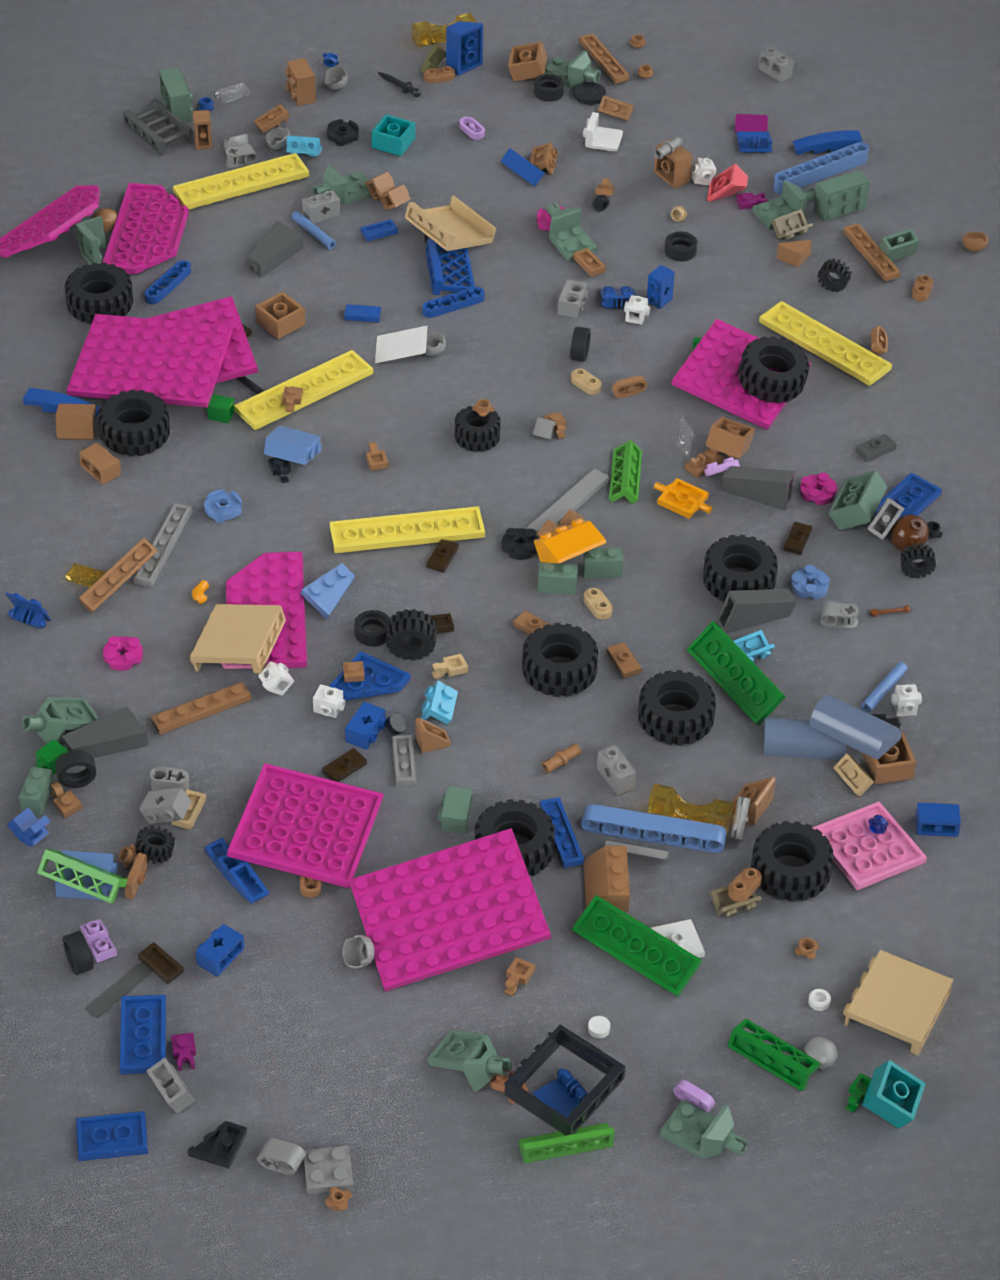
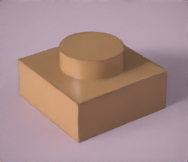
M363 661L343 662L344 682L365 681Z

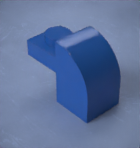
M28 807L12 819L7 826L20 841L27 846H34L49 834L45 826L51 821L46 815L38 820Z

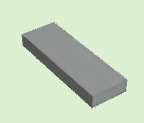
M412 735L392 736L396 786L416 785Z
M606 840L605 846H627V853L664 860L669 858L670 851Z

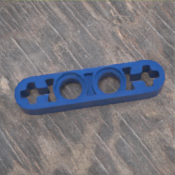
M186 260L176 262L145 291V301L148 304H157L190 275V262Z
M472 287L427 301L422 305V314L425 317L432 318L484 301L485 291L481 287Z

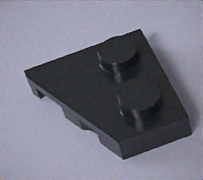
M225 1121L215 1131L203 1137L204 1141L195 1148L191 1146L188 1149V1156L230 1169L247 1134V1127Z

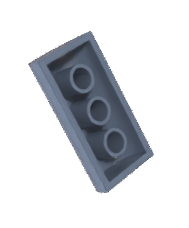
M826 695L818 702L810 720V727L877 760L901 739V731L898 727L832 695Z
M765 717L763 755L841 760L846 753V744L810 727V720Z

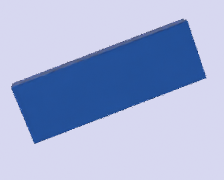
M511 148L508 149L500 161L533 186H536L544 175L543 171Z

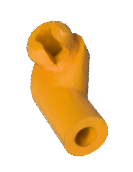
M202 580L192 590V597L199 604H203L207 600V596L203 594L209 588L207 581Z

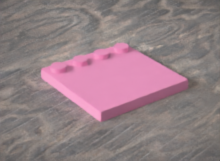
M880 802L812 827L814 830H820L822 836L828 838L829 844L833 848V862L857 891L922 865L927 860L926 855Z

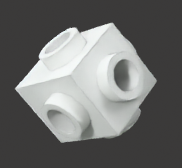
M708 158L696 159L691 168V178L695 184L709 186L717 170L713 161Z
M631 295L629 302L626 301L624 306V312H626L625 322L643 324L645 316H649L650 313L648 298Z
M270 661L262 673L259 674L263 687L281 696L294 682L288 673V668L282 663L277 664Z
M320 684L313 697V712L336 718L338 713L343 711L345 707L343 690Z
M916 684L896 685L895 694L891 696L896 715H917L918 705L922 703V696L917 691Z

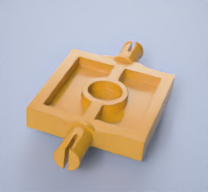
M676 478L673 483L667 486L656 482L654 485V489L663 492L657 499V504L690 519L698 510L708 514L712 511V506L704 503L708 499L709 492Z

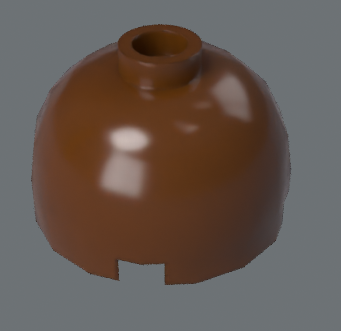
M913 514L900 517L890 529L891 541L901 551L904 548L907 549L909 545L913 547L915 543L916 546L922 543L924 547L929 538V529L926 522Z

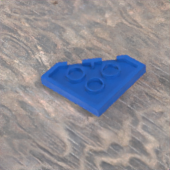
M360 651L351 662L363 661L365 681L344 682V673L342 671L329 687L343 690V699L347 701L400 692L411 680V674Z

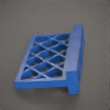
M428 238L425 254L432 294L440 295V290L459 292L475 287L468 248L446 251L431 238ZM452 255L455 259L453 260L448 256ZM461 261V262H463L465 265L462 266L461 264H459V263H457V262ZM451 266H454V267L457 268V270H454V269H452V268H450V267H451ZM446 270L450 274L446 275L445 273H443V271ZM460 272H463L467 275L464 277L460 274ZM455 276L456 278H458V279H460V280H459V281H456V280L453 279V277ZM448 281L452 285H445L444 283Z

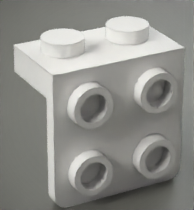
M592 112L591 118L587 119L586 128L583 131V137L586 138L585 147L610 152L617 151L623 131L598 127L599 113Z

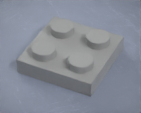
M349 1145L304 1150L306 1153L303 1160L307 1194L326 1193L332 1187H337L342 1191L354 1190Z

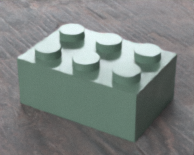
M178 67L159 70L160 93L164 106L183 122H190L191 114H193V107L190 105V101L193 98L191 91L188 89V84L184 80L183 73H180Z
M858 170L817 183L814 211L823 221H827L865 209L867 207L870 180Z
M877 470L845 479L828 513L839 530L851 529L857 525H865L872 521L887 489V485Z

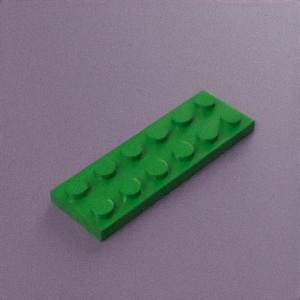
M714 621L686 649L759 726L765 717H768L787 697Z
M597 895L594 896L571 929L578 936L677 998L702 964L700 958Z

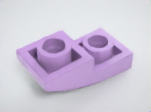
M101 919L90 921L80 926L81 932L97 963L118 956L116 948L110 940L108 931Z

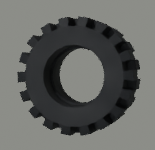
M473 406L461 409V412H458L455 417V439L457 444L462 448L465 447V450H473V452H483L486 449L490 450L492 447H495L500 441L501 421L496 411L489 412L483 417L478 412L472 410Z
M405 609L403 612H396V615L393 614L391 619L388 620L387 648H389L392 654L395 653L396 657H402L404 660H420L423 657H428L434 651L436 644L437 625L435 620L429 614H424V611Z

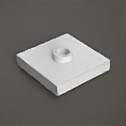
M691 919L651 928L696 957H704L705 951Z

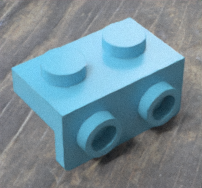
M288 135L286 152L296 153L297 155L303 153L315 157L322 152L320 138Z
M762 630L734 640L753 662L758 657L760 659L767 658L775 648L774 644H768Z
M437 681L433 686H429L424 695L426 700L421 707V711H423L421 719L426 720L429 716H432L448 724L452 720L458 691L440 681Z

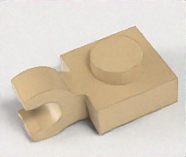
M462 654L448 656L442 659V663L432 664L434 671L431 674L434 679H439L446 673L451 677L467 673L468 665Z

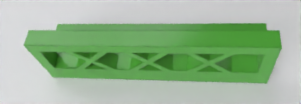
M632 440L614 449L609 500L611 502L623 496L632 504L638 501L642 450Z
M45 849L37 871L42 876L109 903H114L119 887H126L128 881L124 877L53 849ZM48 860L54 861L57 868L56 871L52 873L45 871ZM68 868L73 869L76 878L70 881L66 880L63 873ZM86 876H91L94 885L86 888L82 881V878ZM106 883L113 885L109 897L103 895L100 888L101 885Z
M608 1123L581 1127L575 1134L567 1136L561 1132H554L519 1139L518 1144L523 1163L613 1147L615 1132L613 1127L609 1128Z

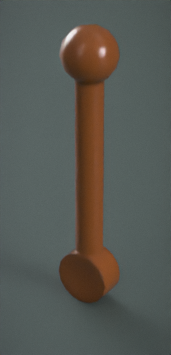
M905 605L903 608L872 609L870 615L877 617L878 614L902 611L908 613L910 607Z

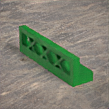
M744 1019L732 1029L727 1045L728 1048L801 1092L806 1089L810 1076L819 1069L821 1064L819 1061L748 1019ZM744 1028H748L749 1030L753 1031L754 1033H748L747 1031H745V1030H743V1029H744ZM762 1040H768V1041L771 1042L772 1044H767V1043L763 1042ZM781 1051L788 1052L791 1055H785ZM800 1063H806V1064H808L810 1067L807 1068V1067L803 1066V1065L800 1064Z

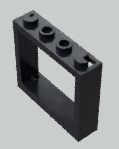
M560 1024L552 1033L549 1032L545 1041L541 1045L535 1046L532 1054L520 1062L518 1069L513 1074L510 1073L508 1075V1079L504 1083V1095L565 1136L572 1135L621 1084L625 1078L626 1066ZM560 1045L606 1074L567 1117L521 1088Z

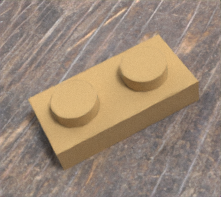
M848 753L833 767L854 793L860 797L874 783L870 776Z
M186 789L185 793L192 802L183 820L171 821L174 826L191 830L206 801V794Z

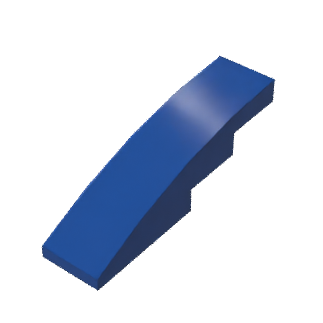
M842 130L807 136L794 140L793 144L798 156L811 150L814 151V154L829 149L831 152L863 141L859 130Z
M29 388L23 397L24 405L41 406L42 412L56 413L59 403L91 404L70 395L36 388ZM96 406L95 419L98 416L100 407Z
M223 837L205 846L204 851L218 870L250 904L269 895L270 892L248 862L227 857L229 845Z

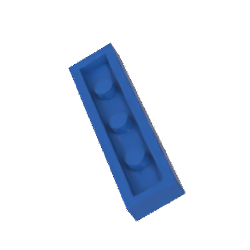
M560 797L540 801V807L551 817L554 824V845L563 868L584 864L582 852Z

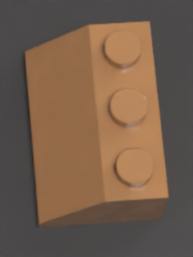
M604 846L584 859L585 906L587 908L594 896L597 895L618 909L629 911L630 890L627 846Z

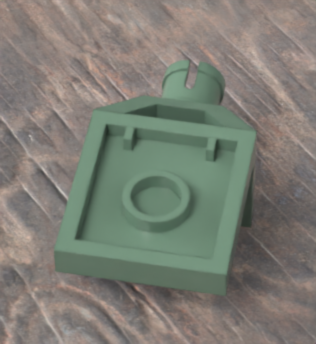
M583 51L573 62L555 57L546 65L544 74L558 75L564 80L565 87L572 88L587 79L597 83L600 79L601 71L591 68L588 53Z
M331 165L326 169L323 177L324 183L313 187L314 195L333 190L339 197L340 203L344 205L371 196L365 184L368 179L361 171L342 177Z
M786 180L783 181L781 198L755 205L752 212L768 230L774 229L771 222L773 219L802 209L804 214L806 204L815 201L816 191L814 188L803 191L799 186Z
M556 202L554 204L551 203L547 207L546 211L552 217L548 238L567 262L574 260L573 253L588 248L592 253L597 252V246L580 226L581 208L561 209Z
M101 216L90 220L82 218V221L75 225L80 254L90 265L96 262L101 264L103 258L99 249L106 247L103 219Z
M47 698L36 716L25 715L23 717L22 728H25L24 731H37L46 743L53 739L60 743L65 730H76L99 718L85 698Z
M454 1029L450 1030L427 1058L430 1066L463 1071L475 1092L490 1082L495 1074L507 1076V1072H510L512 1069L511 1060L506 1057H499L488 1034Z
M682 1100L660 1130V1137L701 1159L720 1155L724 1149H729L736 1153V1155L741 1156L748 1145V1139L733 1132L734 1122L729 1106L725 1104L717 1116H714Z

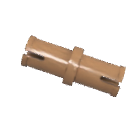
M573 743L563 751H557L553 757L541 763L543 770L549 774L556 768L567 765L568 761L582 754L581 748L577 743Z

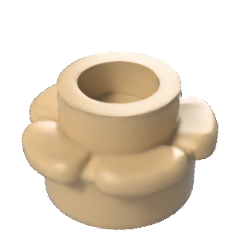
M682 206L674 207L671 211V217L676 222H683L687 217V212Z

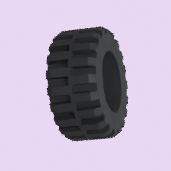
M96 262L91 265H83L82 268L78 267L75 269L74 273L72 272L65 282L67 309L73 317L81 322L85 321L87 324H92L95 314L126 316L132 308L133 290L131 278L124 269L114 264L109 265L105 262L97 264Z
M765 336L761 337L760 340L758 338L753 340L744 349L738 368V379L742 383V387L748 390L750 395L756 396L761 401L763 399L768 403L788 402L802 393L810 370V364L805 352L802 353V349L799 346L796 347L795 343L788 342L784 338L778 339L776 336H771L770 338ZM766 367L775 368L781 372H775L767 369Z
M144 390L122 391L118 395L114 394L111 396L110 400L107 399L99 410L98 418L101 440L111 451H117L120 455L143 456L145 453H153L155 449H159L165 444L170 435L169 410L166 403L159 396L155 397L154 393H146ZM131 422H141L138 424H127Z
M730 535L728 538H720L719 542L715 541L706 551L704 560L703 582L707 590L711 591L715 598L719 597L720 601L725 602L729 591L773 589L776 584L778 561L772 548L769 545L766 546L764 541H758L753 536L745 537L746 535ZM730 568H745L750 570V572H736Z
M555 623L554 625L547 624L542 629L540 627L536 629L524 642L522 656L523 675L526 681L531 686L533 685L535 690H541L545 695L553 694L554 697H560V695L568 697L573 693H581L582 689H587L596 678L598 647L591 635L586 631L583 632L582 628L578 626L573 627L568 623L566 625H560V623ZM561 656L573 661L555 663L549 661L548 658Z
M669 670L665 671L664 674L658 673L654 678L651 677L641 688L638 720L642 729L646 730V733L650 737L653 736L658 742L663 741L667 745L677 744V746H683V743L692 744L695 740L699 741L704 738V735H707L713 726L716 708L715 693L711 686L704 682L703 678L700 676L696 677L691 672L684 673L682 670L672 672ZM680 704L690 708V710L677 712L668 710L663 706Z
M511 799L504 803L502 801L497 802L494 807L491 805L485 809V812L480 814L475 824L474 840L512 828L514 834L530 839L527 843L518 845L529 875L534 876L538 874L539 870H544L548 863L551 862L554 853L555 827L551 817L541 807L537 808V805L531 802L529 804L525 803V800H519L518 802Z
M783 821L782 824L775 823L770 828H765L755 840L751 868L759 870L762 875L759 887L763 891L766 890V893L772 897L777 896V899L783 901L784 899H789L790 902H796L798 899L805 901L810 896L813 898L819 895V892H822L830 881L833 866V848L829 844L828 838L822 836L820 830H814L811 825L807 823L803 825L798 821L794 823ZM796 856L808 864L792 867L782 864L777 858Z

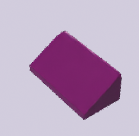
M736 114L735 133L768 132V115Z

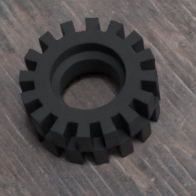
M836 259L825 261L817 275V278H819L818 282H822L821 286H826L825 289L827 291L830 288V292H834V290L836 292L842 291L851 279L849 266L845 267L846 263L843 262L841 264L839 259L837 262ZM829 272L837 274L840 279L832 277Z
M915 543L913 547L909 545L907 549L904 548L902 550L903 553L900 554L901 568L906 576L910 574V578L914 576L920 578L922 575L924 578L926 574L931 575V571L934 572L936 567L935 552H933L932 548H929V545L923 547L922 543L919 546H916ZM918 559L924 560L922 562H912Z
M147 826L143 830L141 829L135 843L136 854H146L148 863L149 860L152 861V864H156V861L161 864L163 860L167 862L172 856L175 838L172 837L171 832L167 833V829L160 830V826H157V829L154 826H150L149 829Z

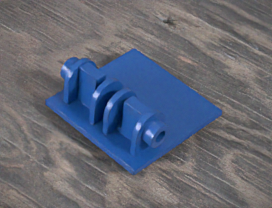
M737 132L739 152H772V137H770L769 132Z
M606 286L604 289H599L602 299H605L601 300V307H605V309L614 308V299L615 308L618 307V298H620V308H623V298L625 306L626 301L629 302L631 295L637 296L635 290L631 289L630 286H622L621 289Z
M5 593L14 605V608L10 609L8 613L11 619L39 629L46 626V620L51 621L47 611L43 609L39 601L24 599L18 593L13 595Z
M561 1068L557 1071V1079L532 1092V1094L567 1117L589 1093H587L568 1069Z

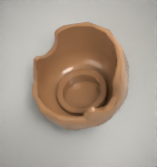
M109 208L97 210L93 214L92 219L101 216L104 232L112 231L118 217L117 213Z
M967 232L965 237L962 234L964 248L971 252L981 251L988 245L989 239L982 232Z

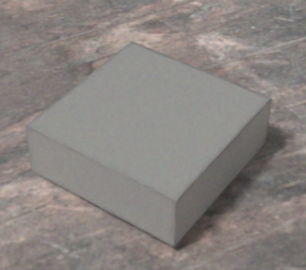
M537 417L533 435L552 439L556 422Z

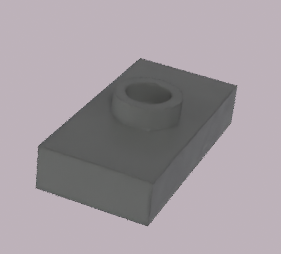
M883 434L856 446V452L868 462L896 450L897 444L887 434Z

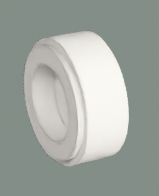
M815 989L810 992L808 1003L812 1009L824 1011L829 1008L831 996L826 990Z
M603 1016L591 1018L588 1023L589 1034L599 1039L606 1037L610 1033L609 1020Z

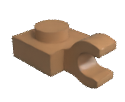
M285 386L282 400L287 405L286 412H294L295 404L301 405L303 388Z
M561 412L544 415L543 419L556 422L554 431L557 438H565L564 430H566L567 423Z
M376 442L368 443L370 449L368 450L369 453H366V459L370 471L389 468L385 451H379Z
M57 781L50 785L53 789L51 795L55 798L53 799V805L64 818L82 809V803L71 790L65 793Z
M516 957L506 971L508 980L505 983L507 988L504 993L513 996L519 983L526 985L535 972L536 965Z

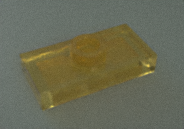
M74 563L66 574V580L91 587L106 572Z

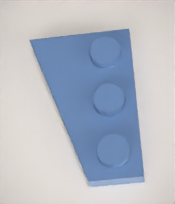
M341 563L303 588L300 594L327 620L353 582L355 575Z

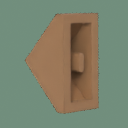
M803 240L778 243L777 259L799 268L810 256L812 241Z
M419 717L415 719V739L421 753L446 748L451 745L445 729Z

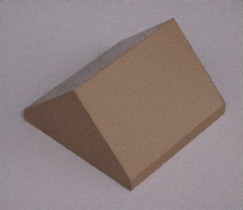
M59 403L55 414L57 439L94 440L96 404Z
M770 777L745 784L727 808V813L730 815L735 814L738 796L750 798L751 801L747 817H749L748 823L755 825L773 800L776 779Z

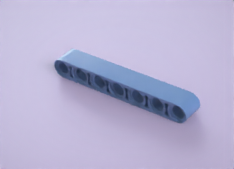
M858 142L780 171L774 175L773 191L776 194H782L783 181L786 180L801 188L867 162L869 146L864 142Z
M595 804L585 807L581 823L585 831L713 853L723 851L727 834L723 826Z

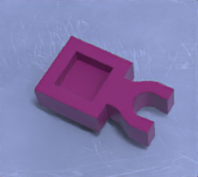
M753 192L736 194V201L740 210L751 209L755 205L768 202V199L765 198V193L753 195Z
M194 1032L171 1035L174 1059L178 1058V1071L183 1070L182 1064L190 1063L191 1069H195L193 1057L196 1056Z

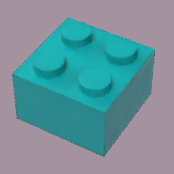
M385 114L371 131L372 148L402 156L415 140V122Z
M888 1060L875 1068L862 1106L900 1129L914 1120L926 1083L891 1060Z

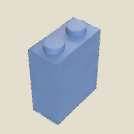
M279 426L266 437L264 454L306 465L320 453L322 443H320L321 436Z
M62 850L64 854L117 875L118 865L114 863L113 854ZM68 868L63 871L66 880L70 881L76 878L73 869ZM91 876L82 878L86 888L94 885ZM55 881L56 897L102 900ZM108 883L101 885L100 888L103 895L109 896L113 885Z

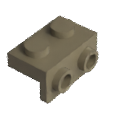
M802 209L771 220L778 239L784 237L785 240L795 237L794 233L798 232L801 235L808 232V228L813 226L812 223L807 224Z
M729 885L709 893L718 917L723 915L726 918L734 916L741 909H745V911L757 908V904L762 900L761 896H756L754 892L745 901H733L728 896Z

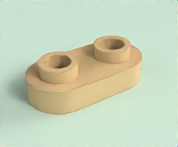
M578 368L571 372V382L587 394L595 395L601 391V381L586 370Z
M589 588L584 592V603L596 618L608 619L611 617L612 604L601 590Z

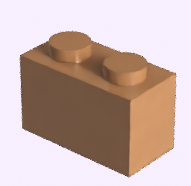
M209 110L193 111L196 150L212 149Z
M98 443L79 452L80 466L101 484L104 485L121 475L120 460Z

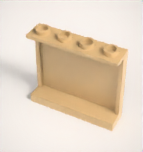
M452 196L450 205L422 209L414 202L408 203L405 219L446 251L493 243L497 229L455 196Z
M216 604L213 612L210 613L209 620L204 626L200 638L197 640L193 652L190 654V661L193 663L195 672L199 671L202 663L251 664L254 673H262L286 621L281 605Z
M880 950L876 957L873 956L871 958L868 973H863L860 980V988H855L851 998L853 1000L852 1003H847L843 1012V1015L846 1016L844 1025L848 1026L850 1020L853 1019L911 1043L910 1052L919 1055L951 993L954 979Z

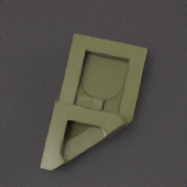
M435 44L428 53L421 72L424 74V71L429 68H439L438 65L446 57V51Z

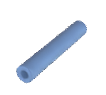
M295 211L292 214L291 218L329 250L336 246V241L299 211Z
M899 662L861 704V709L870 713L908 670L907 665Z

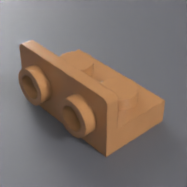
M552 143L533 147L530 163L540 170L546 168L549 175H551L556 167L558 151L553 147Z

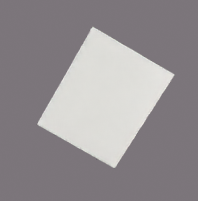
M428 325L377 336L375 363L426 353Z

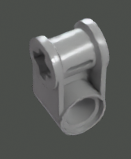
M250 144L229 147L225 151L227 155L225 165L229 169L253 165L258 161V155Z
M828 601L823 604L820 621L826 627L852 630L858 625L856 617L859 614V608L854 604Z

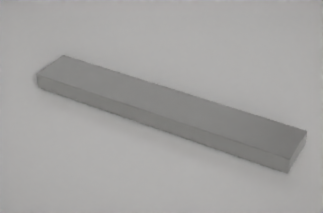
M594 468L532 522L527 529H534L537 535L548 519L559 524L569 509L576 511L609 481V476Z
M174 503L152 543L158 551L137 571L133 579L134 584L153 587L192 513V507Z

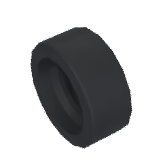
M554 74L538 76L534 80L535 96L543 101H556L562 98L564 95V80ZM550 86V87H555V88L547 89V88H543V87Z
M673 232L666 237L665 253L670 259L675 261L691 260L696 256L698 241L694 235L688 232ZM679 244H681V245H686V246H688V247H687V248H677V247H675L674 245H679Z
M575 327L570 349L571 360L586 361L590 347V328Z
M369 610L359 614L354 624L356 639L366 646L375 647L386 643L387 625L390 617L379 610ZM369 624H378L384 627L379 632H367L362 628Z
M76 750L65 753L55 764L58 781L67 788L84 787L90 784L97 774L94 758L85 751ZM74 766L86 767L84 770L77 773L65 772L66 770Z
M77 931L63 936L65 954L73 973L79 975L92 970V956L82 932Z

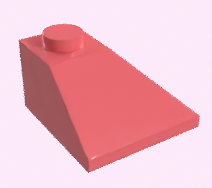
M736 164L732 165L712 179L709 184L707 200L711 202L743 191L747 187L748 176Z

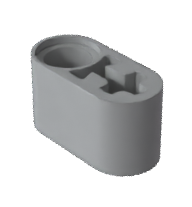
M158 766L150 771L152 791L182 787L184 792L186 789L190 790L189 774L185 770Z
M270 1138L258 1155L257 1161L266 1169L293 1175L305 1158L306 1153L300 1146L294 1143Z

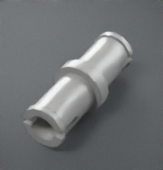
M677 136L670 141L664 142L661 147L655 149V157L662 159L667 154H672L675 149L682 146V139Z
M738 796L735 814H732L733 824L729 837L743 840L745 823L749 819L747 814L751 801L750 798Z

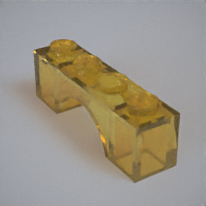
M471 13L456 15L455 21L448 25H434L427 21L412 24V38L418 47L446 42L447 26L458 21L476 23L477 21Z
M654 783L648 803L649 814L720 825L726 829L727 835L733 821L732 814H734L735 803L716 798L709 804H692L683 800L677 794L675 788Z

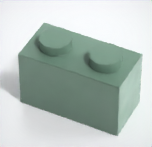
M910 228L883 237L879 248L891 261L915 254L920 240L913 229Z
M593 548L584 552V578L622 577V548Z
M540 562L538 592L576 595L578 565Z
M31 767L19 795L21 812L29 807L35 816H42L53 790L50 787L53 784L52 770Z
M447 786L446 794H442L441 798L443 810L439 809L438 822H441V831L466 834L472 805V789Z

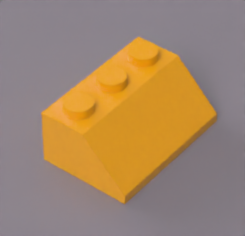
M582 518L571 521L569 526L562 525L555 528L556 531L553 533H543L539 535V539L534 540L540 562L558 564L607 543L606 539L592 522L582 520Z

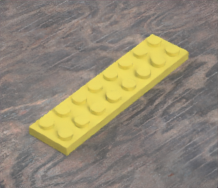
M294 153L173 186V192L182 206L185 205L188 209H193L309 177V170L299 156Z
M783 301L759 317L761 324L868 386H871L892 369L890 362Z
M351 350L234 405V411L254 430H257L293 413L286 412L287 405L282 400L285 386L303 388L301 405L295 404V412L372 375L373 368Z
M479 506L329 522L334 553L438 543L441 539L457 541L485 538V529Z

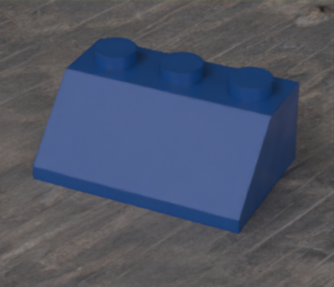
M458 21L447 26L446 66L453 68L455 74L459 76L483 65V24Z

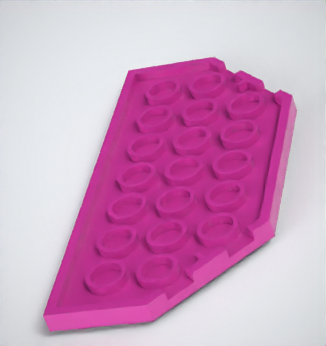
M128 183L103 262L121 267L128 274H137L175 257L189 216V209L185 205L182 206L179 200L172 194L169 195L162 185Z
M76 185L0 238V257L7 258L12 254L32 249L42 243L54 241L58 238L59 234L69 231V227L80 223L82 218L92 215L93 211L99 207L100 189L98 185Z
M302 552L263 553L226 581V604L281 605L286 621L265 666L271 661L277 664L282 663L287 668L307 667L304 597L300 594L304 588Z

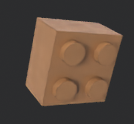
M542 41L512 46L508 68L513 81L537 78L545 73L547 54Z
M302 58L287 61V68H285L287 82H285L286 90L290 92L291 99L296 102L297 106L315 103V74L307 60Z
M663 143L656 145V149L661 147ZM680 146L672 154H667L662 159L655 157L654 173L674 189L689 183L692 154Z
M283 291L255 305L256 322L277 339L305 325V308Z
M721 416L711 426L706 446L714 452H723L730 458L740 459L750 448L755 428Z
M901 733V739L878 760L862 752L874 785L914 778L916 760L904 733Z

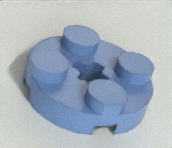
M225 489L215 490L207 495L206 501H204V510L215 522L223 523L225 520L241 515L242 500L234 491L229 493L225 492Z
M807 565L805 568L793 573L791 589L795 595L802 599H807V597H814L813 600L820 599L828 592L830 578L821 570L816 569L815 566Z

